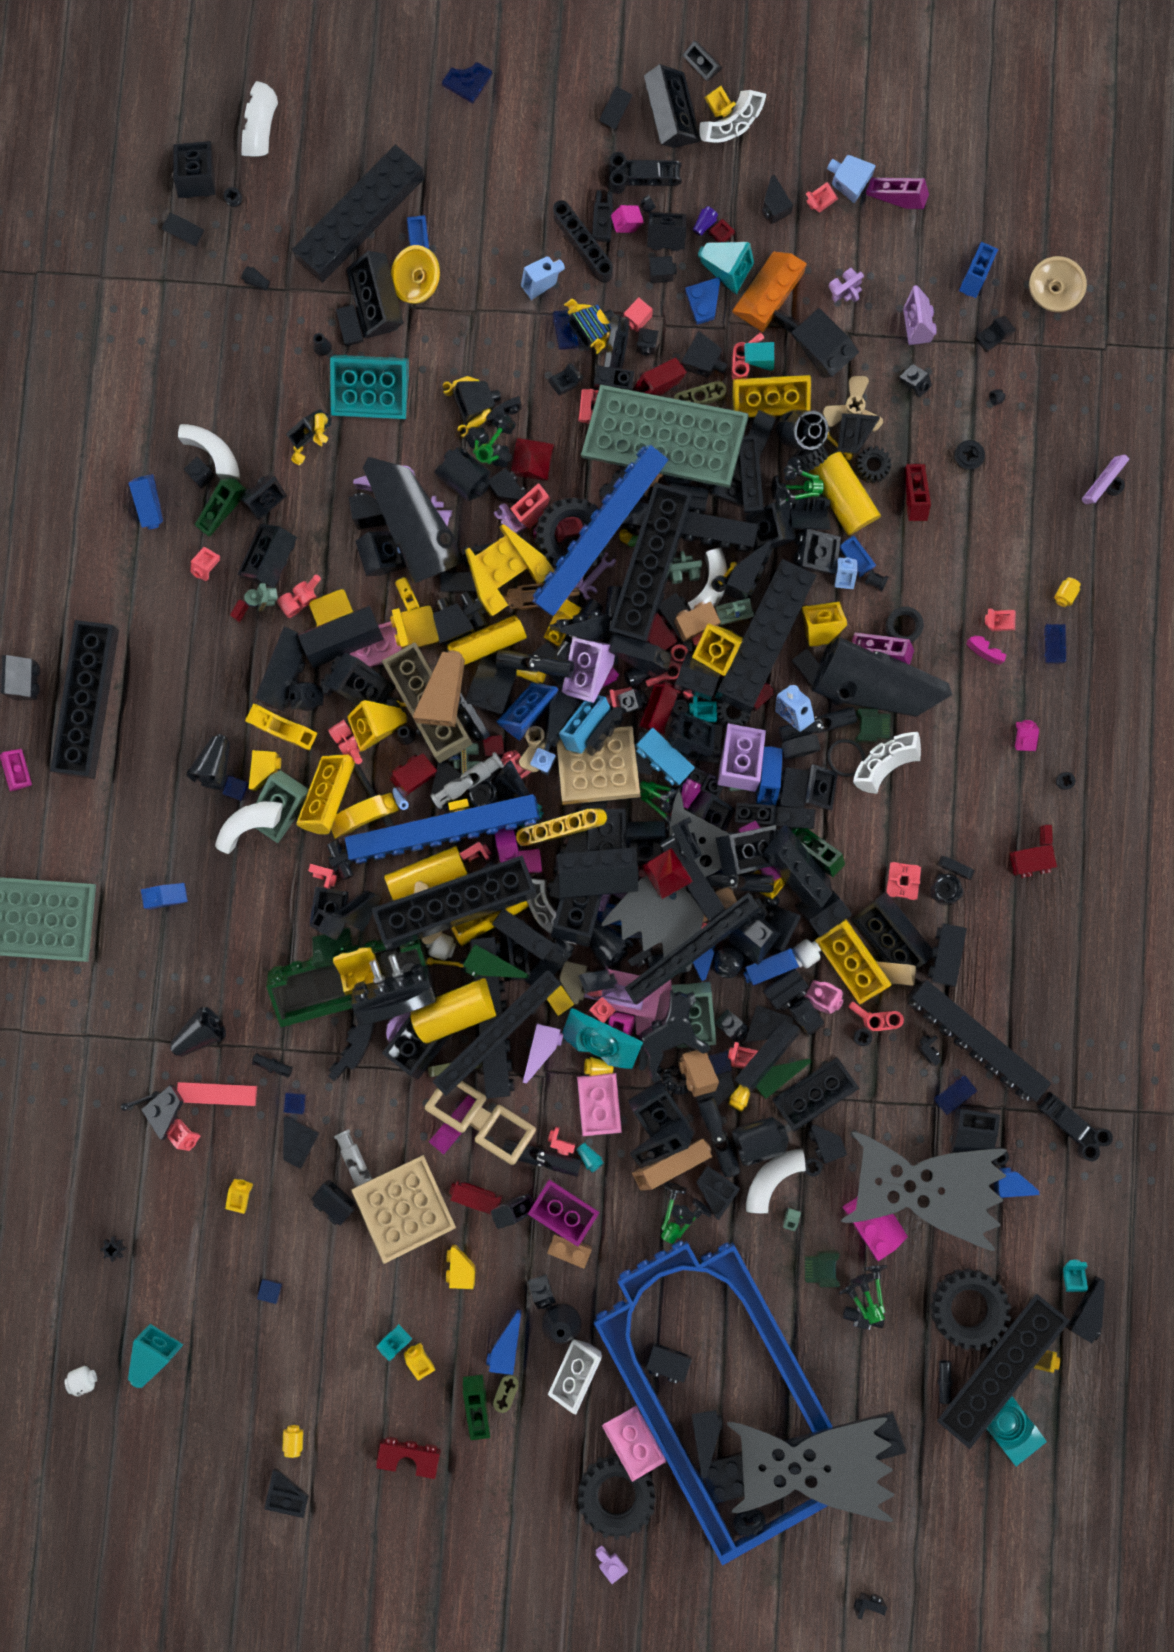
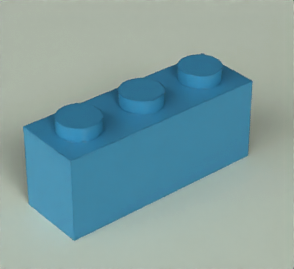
M598 695L595 702L585 700L560 731L559 736L566 750L582 754L587 747L586 742L611 711L606 697Z
M654 728L650 729L635 745L637 748L636 752L643 759L647 757L652 762L650 765L657 772H663L666 775L664 777L665 780L671 785H680L695 769Z

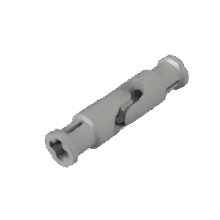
M495 752L492 753L493 756L486 761L479 762L463 773L460 778L446 784L444 789L436 794H431L430 796L436 806L442 809L444 804L460 797L466 789L473 788L491 776V773L499 767L503 768L504 764ZM477 773L479 777L473 782L472 777L468 774Z
M348 1129L335 1135L334 1138L339 1143L340 1153L349 1169L355 1186L358 1187L372 1180V1177Z

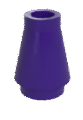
M706 206L705 209L701 210L692 230L697 235L702 236L717 221V212L711 207Z

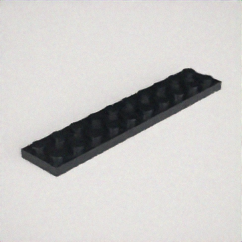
M893 1411L783 1440L791 1447H797L806 1439L831 1429L871 1419L887 1418V1421L876 1429L874 1434L891 1443V1446L876 1455L875 1458L882 1460L907 1452ZM775 1449L772 1452V1457L776 1461H782L785 1458V1453L781 1449ZM807 1449L804 1451L803 1457L806 1461L812 1462L816 1459V1453L812 1449ZM742 1452L711 1460L705 1482L714 1504L745 1496ZM792 1462L788 1466L789 1472L794 1475L799 1474L801 1469H806L801 1468L797 1462ZM760 1464L758 1466V1469L761 1472H764L766 1470V1466L764 1464ZM825 1465L824 1471L826 1473L831 1472V1467ZM782 1475L775 1476V1486H785V1477ZM810 1475V1476H807V1477L805 1478V1480L811 1479V1478H815V1477L812 1476V1475Z

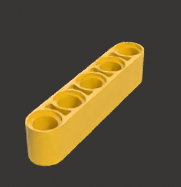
M586 809L522 828L517 832L516 840L522 846L541 844L602 826L607 820V815L603 809ZM594 814L596 815V820H595V821L593 820V815H594Z

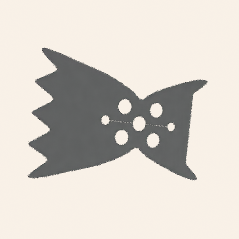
M678 792L673 804L669 837L672 836L671 826L690 816L692 822L688 824L690 833L694 832L696 834L701 856L709 855L712 859V863L708 867H703L700 864L701 856L694 860L706 878V876L722 868L716 837L730 834L686 811L683 807L681 793ZM700 837H704L706 839L705 844L699 843L698 840ZM646 875L638 881V892H629L605 918L602 926L621 920L623 940L641 931L643 951L662 942L665 957L701 929L704 914L692 895L686 891V886L674 892L677 895L676 899L672 900L669 896L661 899ZM692 963L686 967L688 972L691 969Z
M852 1132L864 1150L856 1210L844 1217L841 1222L866 1221L890 1215L905 1207H909L916 1215L934 1227L979 1247L995 1251V1248L983 1236V1233L1000 1226V1223L989 1215L986 1209L1003 1202V1199L991 1190L989 1185L1006 1177L1003 1172L991 1163V1161L1003 1155L1007 1151L1006 1149L945 1154L924 1160L912 1166L901 1155L878 1141L861 1133ZM893 1165H900L902 1167L903 1173L900 1177L892 1176L890 1170ZM925 1169L930 1170L933 1174V1178L929 1182H924L920 1176L921 1172ZM876 1178L882 1179L881 1185L875 1184ZM907 1180H912L916 1183V1190L912 1193L904 1189V1183ZM940 1187L945 1189L943 1195L938 1194L937 1190ZM890 1191L899 1193L900 1199L897 1203L892 1204L888 1201L887 1195ZM921 1195L927 1196L930 1200L926 1208H921L917 1203Z
M887 1418L871 1419L831 1429L806 1439L797 1447H791L783 1440L755 1428L735 1422H727V1425L741 1436L745 1499L732 1510V1513L746 1512L787 1496L793 1490H799L809 1498L830 1507L877 1520L893 1522V1519L878 1508V1505L893 1497L894 1493L877 1483L880 1478L892 1472L893 1469L875 1458L876 1455L891 1446V1443L874 1434V1431L887 1421ZM807 1449H812L816 1453V1459L812 1462L806 1461L803 1457V1453ZM773 1450H783L785 1458L782 1461L774 1460L772 1457ZM792 1462H797L801 1468L806 1469H801L799 1474L794 1475L789 1472L788 1466ZM760 1464H764L766 1466V1470L764 1472H761L758 1469V1466ZM829 1465L831 1467V1472L826 1473L824 1471V1466ZM777 1475H782L786 1479V1485L782 1488L774 1484V1478ZM812 1475L816 1477L818 1481L816 1487L809 1488L806 1486L805 1478Z

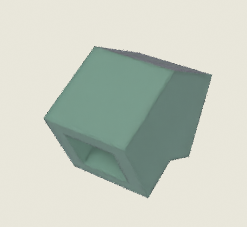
M788 1207L783 1228L795 1231L801 1212Z

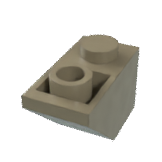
M566 961L562 968L560 981L573 1003L578 1005L579 1001L583 1002L585 994L578 975L590 973V971H587V966Z

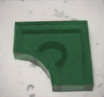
M350 928L343 929L337 940L325 934L312 937L315 968L334 964L333 958L345 948L352 946Z

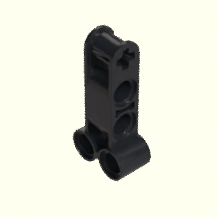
M614 152L610 156L609 170L611 172L609 188L614 194H621L626 186H678L682 183L680 178L682 163L675 160H626V156L622 152ZM619 162L621 165L617 166L614 163ZM620 180L621 183H615L614 181Z
M1048 1091V1096L1043 1102L1036 1106L1045 1116L1079 1144L1077 1153L1083 1160L1096 1161L1100 1156V1149L1098 1147L1108 1146L1113 1141V1135L1108 1129L1092 1128L1050 1091ZM1100 1132L1105 1134V1139L1102 1142L1098 1140ZM1087 1147L1092 1148V1155L1089 1157L1085 1155Z

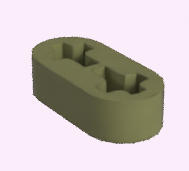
M506 1374L500 1382L493 1402L495 1410L499 1413L507 1412L512 1405L519 1385L516 1375ZM513 1379L515 1386H511L508 1392L506 1391L507 1384L505 1381ZM503 1395H506L505 1402L508 1405H504L502 1408L497 1400H502Z

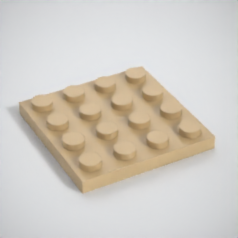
M632 726L615 728L612 736L606 738L602 749L597 751L594 756L587 753V747L580 754L566 750L562 741L557 743L563 805L640 797Z
M424 1155L351 1189L383 1264L456 1228Z

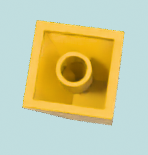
M840 602L802 607L805 635L809 646L829 644L847 626V620Z

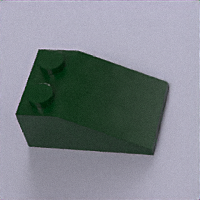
M476 944L463 964L467 968L465 972L474 977L480 975L528 978L529 976L527 973Z

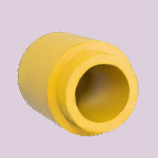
M1070 577L1064 580L1054 596L1056 603L1061 607L1071 606L1080 591V582Z
M289 1425L287 1429L283 1430L282 1451L285 1457H299L300 1452L303 1450V1430L299 1429L298 1425Z

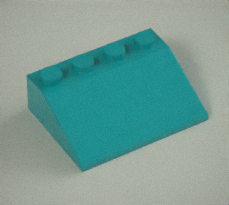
M333 355L330 357L331 415L406 419L409 358Z

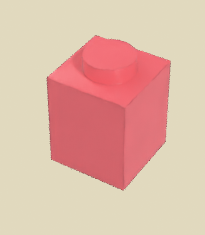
M638 297L624 313V317H627L630 321L629 329H633L638 333L640 328L651 319L653 309Z

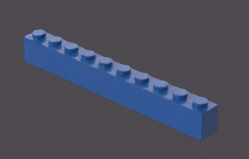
M652 445L643 446L638 451L636 461L634 463L631 462L626 467L625 472L627 473L623 478L620 477L613 486L615 488L611 494L608 493L602 500L603 506L600 510L596 509L591 515L592 521L588 526L585 524L582 527L578 540L571 542L567 548L569 550L565 557L562 556L557 561L556 566L558 567L554 572H550L546 576L544 586L542 588L539 587L533 594L534 599L532 602L549 615L554 616L669 460Z
M532 794L345 837L349 860L356 864H363L367 862V859L374 858V860L386 858L385 855L388 854L397 856L404 854V851L410 849L414 852L423 850V847L428 845L430 847L441 846V842L461 841L460 838L468 837V839L477 838L479 834L485 832L489 835L498 833V830L503 828L513 830L517 828V825L521 824L525 826L534 825L536 821L540 820L536 797Z

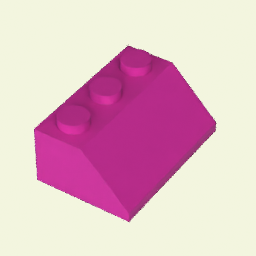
M858 1197L842 1207L847 1215L856 1210ZM894 1214L866 1221L853 1222L872 1255L878 1261L895 1251L908 1237Z

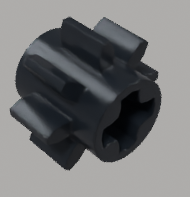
M116 1236L111 1237V1242L105 1239L103 1241L105 1246L100 1249L105 1254L103 1259L109 1257L111 1262H114L116 1256L120 1259L124 1257L121 1253L127 1249L122 1243L124 1239L116 1240ZM113 1245V1248H116L117 1251L114 1252L110 1247Z

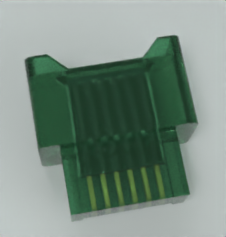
M858 708L856 710V716L860 719L859 735L855 738L856 743H875L877 739L890 738L891 714H878V709Z
M817 1251V1256H804L805 1283H818L819 1287H840V1282L836 1279V1261L839 1259V1252Z

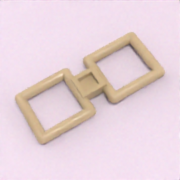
M461 1081L457 1087L477 1100L460 1123L435 1107V1104L443 1094L438 1088L425 1105L426 1111L461 1133L465 1132L470 1125L479 1131L475 1137L476 1143L510 1165H514L536 1132V1128L501 1105H497L492 1113L482 1108L486 1101V1096L464 1081ZM500 1114L526 1130L512 1155L485 1139V1136Z

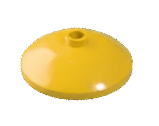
M420 245L409 246L402 250L394 260L391 276L398 298L410 304H418L427 300L434 293L439 282L440 268L436 256L428 248Z

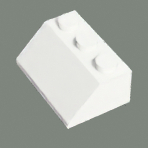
M573 1339L548 1395L573 1414L577 1413L602 1358L601 1351L588 1342Z

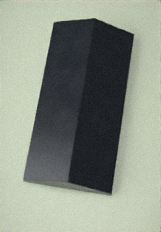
M370 605L298 634L306 656L313 668L335 660L336 656L342 657L345 652L350 654L384 640Z
M836 1057L773 1098L772 1101L794 1132L860 1088L838 1057Z

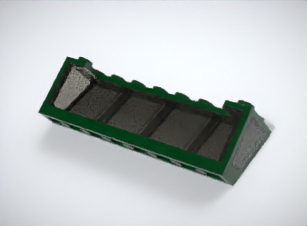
M422 939L388 951L382 940H371L366 942L365 945H353L343 951L335 950L325 956L320 957L317 955L303 962L294 961L285 967L276 966L272 968L268 973L266 987L280 1028L353 1008L351 1005L352 994L345 995L343 991L341 975L333 962L334 957L341 953L357 951L359 948H371L379 963L381 975L388 978L393 973L389 956H392V954L395 955L399 968L406 962L422 964V966L428 965Z

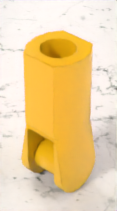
M404 577L397 580L395 585L408 613L416 607L419 609L418 602L407 578Z

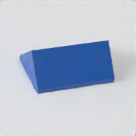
M531 683L497 721L498 725L520 741L526 734V731L548 710L551 701L558 692L557 687Z

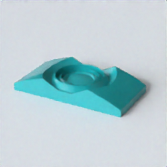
M573 1008L570 1010L562 1032L564 1039L578 1051L590 1052L601 1057L607 1065L619 1068L632 1069L643 1044L642 1041Z
M1011 1396L987 1427L989 1433L1016 1467L1047 1442L1013 1396Z

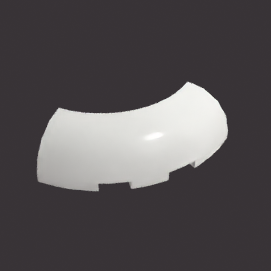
M256 81L250 92V96L253 97L250 103H247L244 116L248 120L245 130L242 132V155L262 156L268 153L271 121L275 108L278 105L277 96L273 89L267 84Z
M752 90L740 91L738 101L729 115L716 122H700L701 140L705 142H724L744 133L750 128L749 126L754 119L759 116L766 94Z
M181 424L179 426L178 438L183 445H192L206 450L214 460L216 474L220 479L233 477L235 480H240L236 459L222 439L198 426Z
M721 548L706 552L704 559L708 568V581L703 591L695 599L688 602V611L695 609L694 606L701 602H705V604L711 602L715 609L722 599L724 591L716 592L711 586V582L716 576H724L727 572V564Z
M911 732L894 736L893 740L885 744L880 743L870 751V755L864 762L861 761L853 780L856 787L862 791L877 794L882 780L893 769L908 762L920 761L921 744L919 733Z
M258 802L236 811L222 826L216 840V848L229 854L236 847L238 838L243 832L256 827L274 828L280 821L283 803Z
M531 878L537 897L528 900L527 903L536 921L551 934L557 910L549 899L547 880Z
M802 1149L786 1151L785 1154L770 1160L758 1171L748 1191L746 1212L768 1213L769 1200L775 1187L787 1176L796 1172L806 1171Z

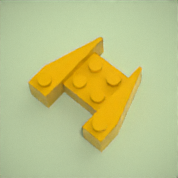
M504 524L499 526L504 536L476 556L470 548L465 550L479 601L490 616L495 615L508 606L498 591L500 586L525 569L528 570L537 584L543 582L550 572H554V569L543 554Z

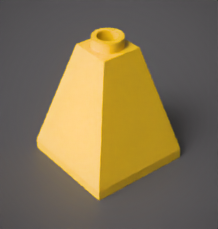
M708 623L692 658L725 676L743 638L730 630Z
M366 700L361 701L347 716L360 752L394 733L407 722V716L402 712L401 708Z

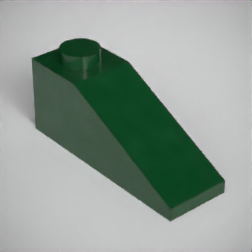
M233 477L221 479L196 521L195 526L210 537L238 505L243 493L247 489Z
M802 828L791 830L829 876L833 878L845 866L843 854L809 829Z
M809 1058L774 1065L755 1088L767 1099L812 1061Z
M483 1374L463 1377V1398L470 1440L490 1438Z

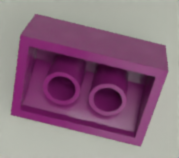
M548 1179L528 1215L579 1247L600 1212Z

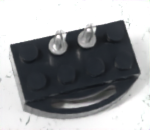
M392 954V956H389L393 973L391 977L385 978L381 976L376 960L370 961L375 977L373 982L369 984L359 982L352 989L351 1005L359 1026L393 1018L436 1002L435 985L428 965L416 964L411 967V971L404 972L400 970L397 959Z

